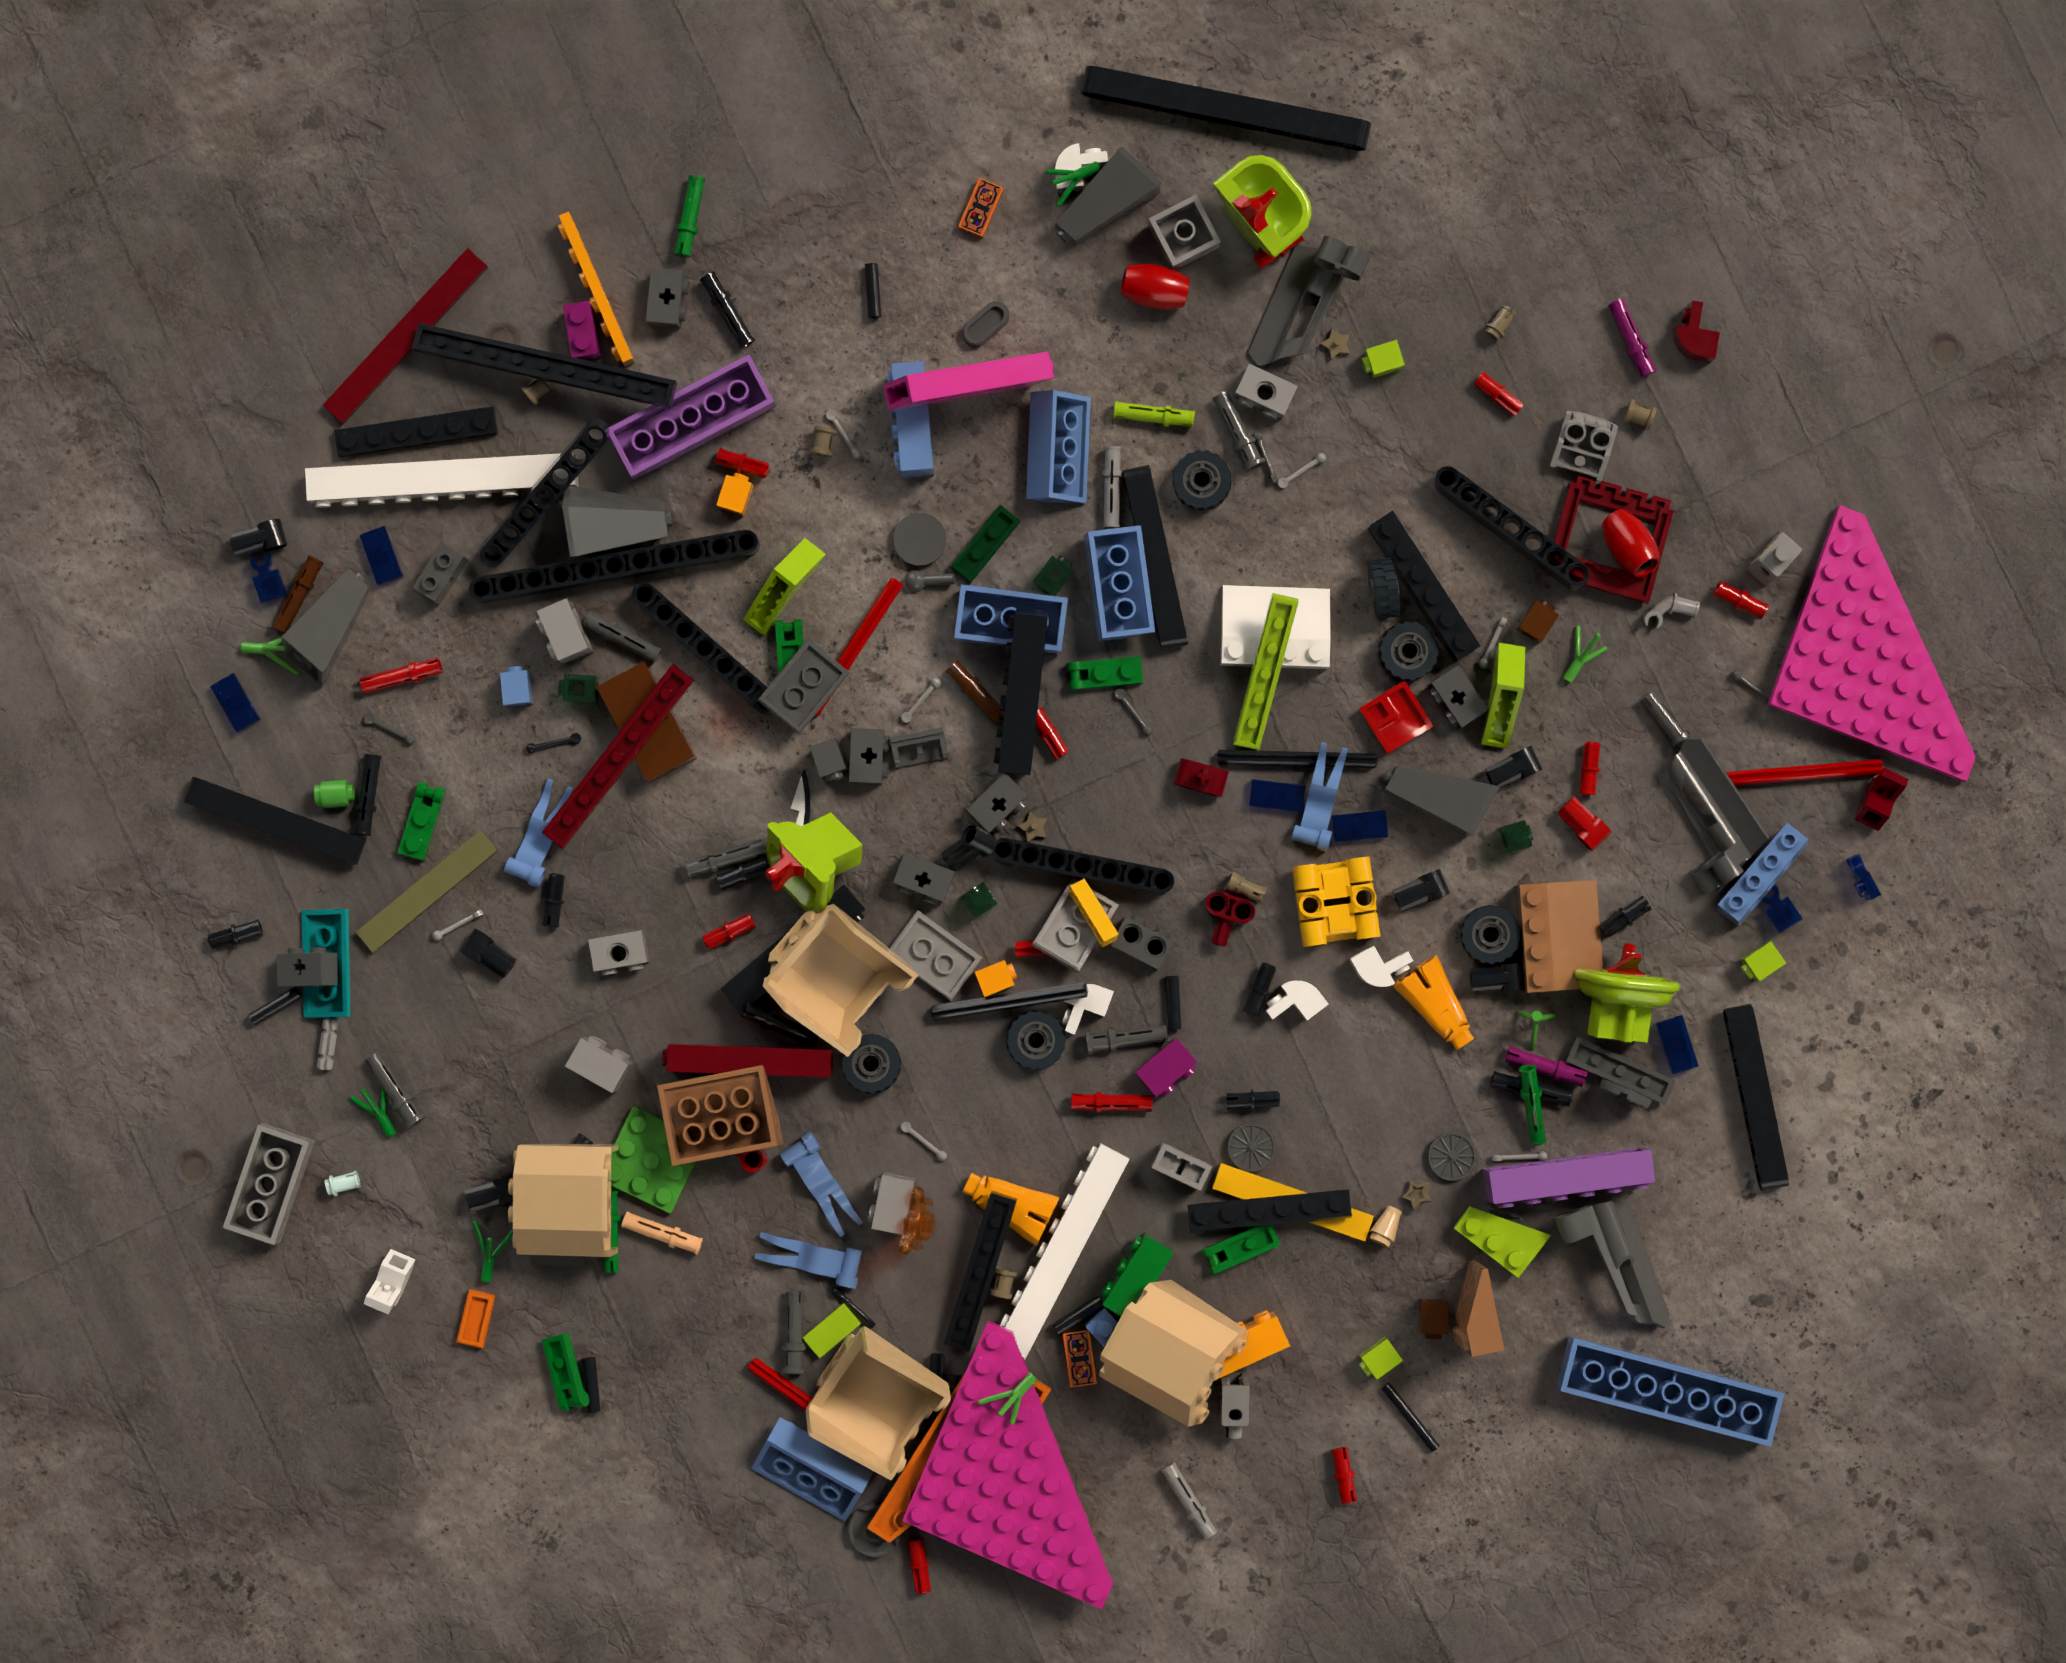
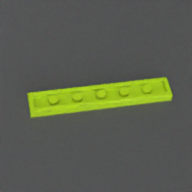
M1276 593L1271 595L1233 745L1258 751L1260 749L1298 607V598Z

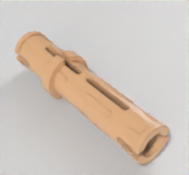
M628 1211L621 1225L623 1229L625 1228L667 1243L670 1248L674 1249L676 1246L698 1255L703 1242V1238L682 1232L679 1227L674 1229Z

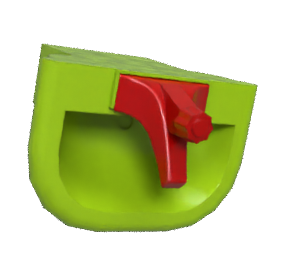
M1264 155L1249 156L1236 163L1212 183L1218 196L1225 204L1223 213L1256 252L1262 249L1266 254L1275 258L1296 241L1309 226L1312 216L1310 200L1286 168L1274 158Z
M831 812L803 826L789 821L778 824L770 822L768 823L766 846L767 860L770 868L766 870L765 874L768 880L773 881L771 887L775 891L779 892L783 888L806 912L813 910L815 913H820L825 910L827 903L832 899L835 876L861 864L863 844Z
M1624 943L1621 959L1615 965L1601 969V971L1577 969L1575 971V977L1579 979L1581 991L1592 998L1587 1034L1597 1038L1614 1039L1623 1042L1636 1041L1648 1043L1652 1007H1663L1669 1004L1673 999L1674 993L1680 990V984L1673 980L1646 976V974L1642 973L1638 969L1642 956L1641 954H1635V945L1630 943Z

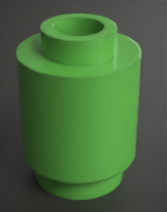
M347 779L322 781L321 784L314 786L316 806H323V808L350 806L351 801L355 800L354 785H349Z

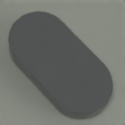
M997 301L991 302L968 320L962 329L964 341L973 347L981 346L1005 327L1009 321V310L1006 305Z

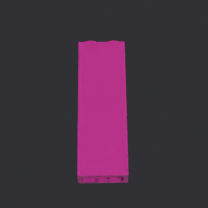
M1042 352L905 375L883 384L888 411L1031 387L1054 378V366L1049 357V352Z

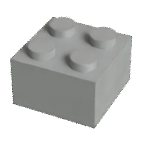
M1197 194L1148 219V227L1171 269L1177 270L1220 247L1221 241Z
M566 598L537 611L539 618L535 620L541 634H544L545 637L548 636L550 643L546 644L552 659L566 665L594 653L574 604Z
M597 1036L581 1038L565 1067L611 1093L617 1092L634 1064L629 1061L630 1055L617 1048L611 1051L605 1047L607 1042Z
M886 1172L882 1174L881 1178L877 1177L873 1190V1195L878 1196L877 1202L870 1206L868 1222H872L871 1229L904 1235L916 1178Z

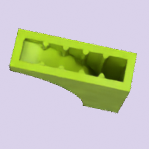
M804 538L773 569L743 620L764 636L790 600L816 571L826 554Z
M1505 643L1498 644L1493 664L1489 710H1487L1481 737L1482 745L1508 749L1524 691L1525 647Z

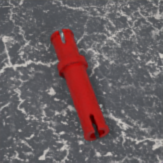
M439 657L415 663V661L409 662L407 666L360 677L361 688L364 694H368L413 681L418 683L420 679L443 674L442 665Z
M1096 1092L1095 1094L1071 1093V1111L1095 1110V1113H1101V1111L1152 1112V1095L1101 1094V1092Z

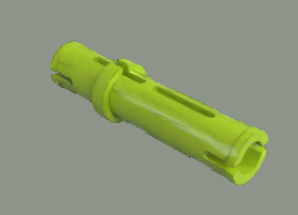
M1115 401L1113 418L1164 424L1165 427L1179 425L1193 428L1195 411L1173 409L1168 405L1165 408Z

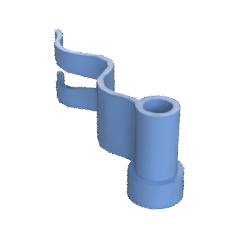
M1322 742L1301 826L1295 825L1291 840L1316 846L1317 850L1327 852L1332 831L1327 829L1348 748H1342L1327 785L1323 786L1327 743Z
M549 778L547 779L541 799L531 816L525 838L515 859L509 857L504 868L505 873L528 881V885L539 888L544 878L546 868L541 866L552 843L541 832L569 798L573 790L572 787H567L554 811L546 821H543L553 780Z
M808 1131L801 1136V1140L779 1154L788 1167L792 1164L794 1165L803 1182L818 1201L827 1219L838 1235L842 1237L845 1234L834 1212L829 1194L833 1196L841 1208L858 1226L863 1222L851 1206L838 1182L827 1169L817 1152L821 1149V1146L812 1132Z
M760 1232V1238L799 1254L794 1256L755 1253V1259L836 1278L835 1284L856 1289L859 1279L856 1275L862 1250L847 1247L846 1252Z

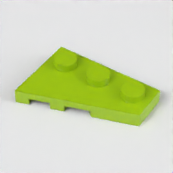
M1470 1206L1453 1227L1517 1278L1520 1277L1551 1236L1550 1234Z

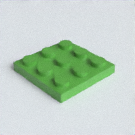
M633 1106L615 1144H619V1150L612 1152L611 1186L671 1214L696 1162L672 1166L664 1120Z

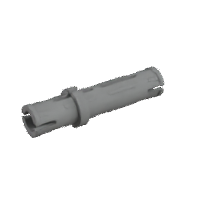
M1105 446V465L1102 471V477H1104L1103 528H1120V477H1123V471H1120L1121 447ZM1112 462H1114V463H1113V484H1111V474H1112L1111 468H1112ZM1111 490H1113V508H1112V513H1111Z
M1172 1462L1161 1469L1160 1472L1164 1475L1187 1513L1186 1518L1188 1521L1191 1520L1202 1540H1206L1216 1534L1218 1531L1205 1512L1206 1507L1199 1503L1176 1463Z

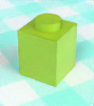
M1397 340L1368 348L1364 352L1365 357L1361 358L1365 373L1370 372L1372 379L1401 370L1405 366Z
M1765 941L1739 959L1743 964L1740 968L1749 980L1753 978L1756 982H1760L1786 964L1771 941Z
M1385 1336L1359 1354L1363 1360L1359 1363L1360 1367L1368 1377L1373 1374L1377 1380L1403 1361Z

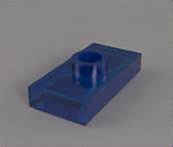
M386 526L360 534L377 585L380 586L403 578L404 576Z
M235 673L210 686L236 733L261 721Z
M1252 779L1249 806L1303 812L1306 785Z
M1386 810L1331 816L1334 842L1388 837Z
M1683 1015L1656 1022L1655 1024L1671 1074L1699 1067Z

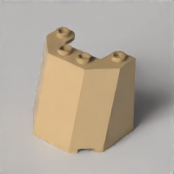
M835 904L826 906L825 910L820 913H815L813 910L805 912L770 952L768 962L771 963L770 974L764 978L763 987L783 1011L848 1057L861 1043L862 1033L855 1025L858 1019L866 1013L867 1009L884 992L889 984L895 990L903 991L912 985L918 974L906 961Z
M619 1144L518 1145L517 1150H514L513 1179H509L508 1187L509 1195H513V1206H509L508 1220L510 1223H513L512 1241L513 1248H516L517 1254L612 1257L618 1253V1247H611L612 1152L619 1150Z
M1172 1280L1151 1282L1143 1289L1137 1303L1131 1302L1125 1308L1100 1355V1360L1104 1362V1365L1099 1372V1376L1188 1427L1203 1423L1209 1414L1206 1400L1211 1393L1210 1386L1213 1380H1216L1221 1375L1224 1369L1222 1364L1226 1357L1232 1356L1235 1353L1240 1354L1247 1344L1246 1337L1249 1331Z
M863 1326L859 1329L857 1335L851 1333L846 1337L818 1378L815 1387L819 1389L805 1411L808 1435L883 1477L892 1480L896 1473L899 1474L904 1469L907 1461L905 1459L904 1446L909 1439L913 1440L922 1420L924 1418L927 1419L932 1411L938 1412L940 1409L944 1410L948 1406L951 1399L949 1385L869 1328Z

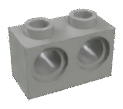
M1163 1142L1151 1164V1168L1200 1191L1212 1168L1210 1164Z

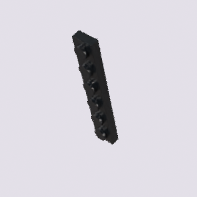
M491 406L336 429L334 433L337 454L341 458L498 434L495 408Z
M1349 1189L1187 1205L1190 1233L1352 1217Z
M995 1191L990 1193L944 1345L970 1352L1017 1198Z

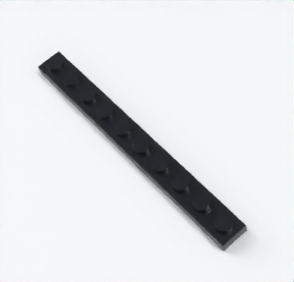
M422 323L418 325L412 349L415 352L668 409L671 408L677 387L676 380Z

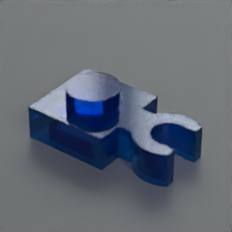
M264 553L266 561L262 566L257 564L256 558H250L252 568L259 573L258 576L252 577L262 604L288 595L280 570L275 569L271 571L273 561L268 553Z
M1854 855L1846 859L1849 868L1855 875L1853 876L1856 881L1854 887L1858 895L1866 900H1872L1880 896L1881 893L1870 872L1866 870L1860 855Z
M1774 884L1771 888L1774 895L1770 898L1764 896L1761 901L1769 904L1770 908L1765 910V914L1780 935L1801 922L1803 918L1788 896L1783 900L1779 898V889Z

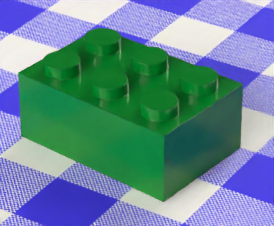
M1144 1232L1142 1237L1139 1235L1135 1237L1129 1247L1130 1251H1132L1129 1258L1121 1259L1115 1269V1274H1117L1113 1283L1108 1280L1100 1293L1103 1298L1102 1305L1120 1317L1131 1302L1137 1303L1143 1289L1149 1283L1157 1281L1174 1254L1171 1248Z

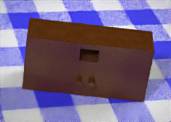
M642 662L596 686L619 731L628 722L657 682L647 663ZM671 711L634 759L646 782L652 783L697 759L675 715Z

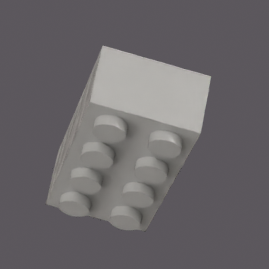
M265 1123L259 1124L223 1228L272 1245L281 1243L315 1140Z

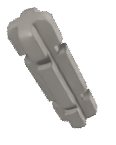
M326 1017L323 1019L322 1028L324 1032H321L319 1054L321 1056L317 1061V1068L320 1070L328 1071L333 1067L334 1059L331 1058L335 1052L337 1038L335 1030H338L339 1023L336 1018Z

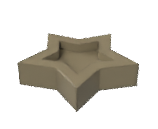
M1331 329L1329 339L1320 343V345L1329 350L1331 360L1339 353L1350 354L1346 345L1350 334L1339 335L1334 329Z
M1030 811L1027 821L1018 825V827L1026 832L1027 842L1036 836L1046 838L1043 827L1048 818H1037Z
M1410 1180L1409 1190L1402 1198L1410 1200L1413 1209L1417 1211L1423 1203L1433 1202L1428 1194L1430 1183L1417 1184Z

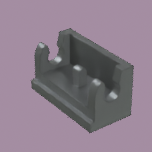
M943 727L890 737L896 768L949 758Z

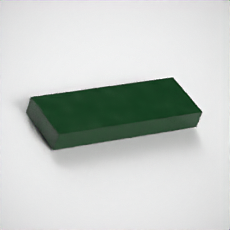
M999 505L950 565V568L971 584L1021 521L1002 505Z

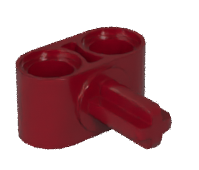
M1180 758L1173 784L1222 798L1229 771Z
M1212 892L1204 901L1206 911L1218 918L1211 943L1221 947L1227 945L1233 923H1248L1255 916V907L1250 901L1227 893ZM1213 896H1219L1224 900V907L1221 911H1214L1210 908L1209 902ZM1239 904H1245L1249 907L1250 914L1246 919H1240L1235 914V909Z

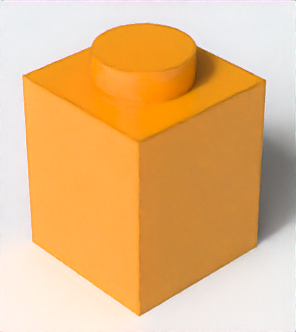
M734 473L733 477L726 475L716 504L717 507L744 516L754 487L751 482H748L749 477L739 473Z
M1005 960L975 972L984 997L1014 986L1013 980L1018 978L1012 963L1007 965Z

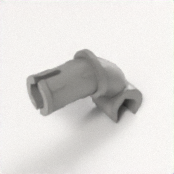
M1673 593L1671 596L1658 601L1651 610L1646 611L1642 616V622L1647 626L1649 618L1654 616L1656 618L1654 628H1659L1663 623L1662 615L1666 612L1669 614L1676 612L1696 618L1700 602L1682 598L1677 593Z

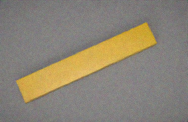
M1220 1163L1212 1189L1241 1199L1307 1193ZM1351 1208V1218L1313 1221L1310 1223L1366 1241L1374 1216Z

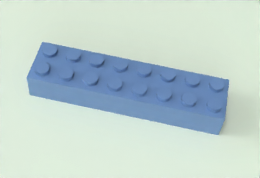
M1571 1335L1568 1338L1556 1385L1558 1390L1565 1393L1770 1447L1784 1398V1393L1775 1389Z

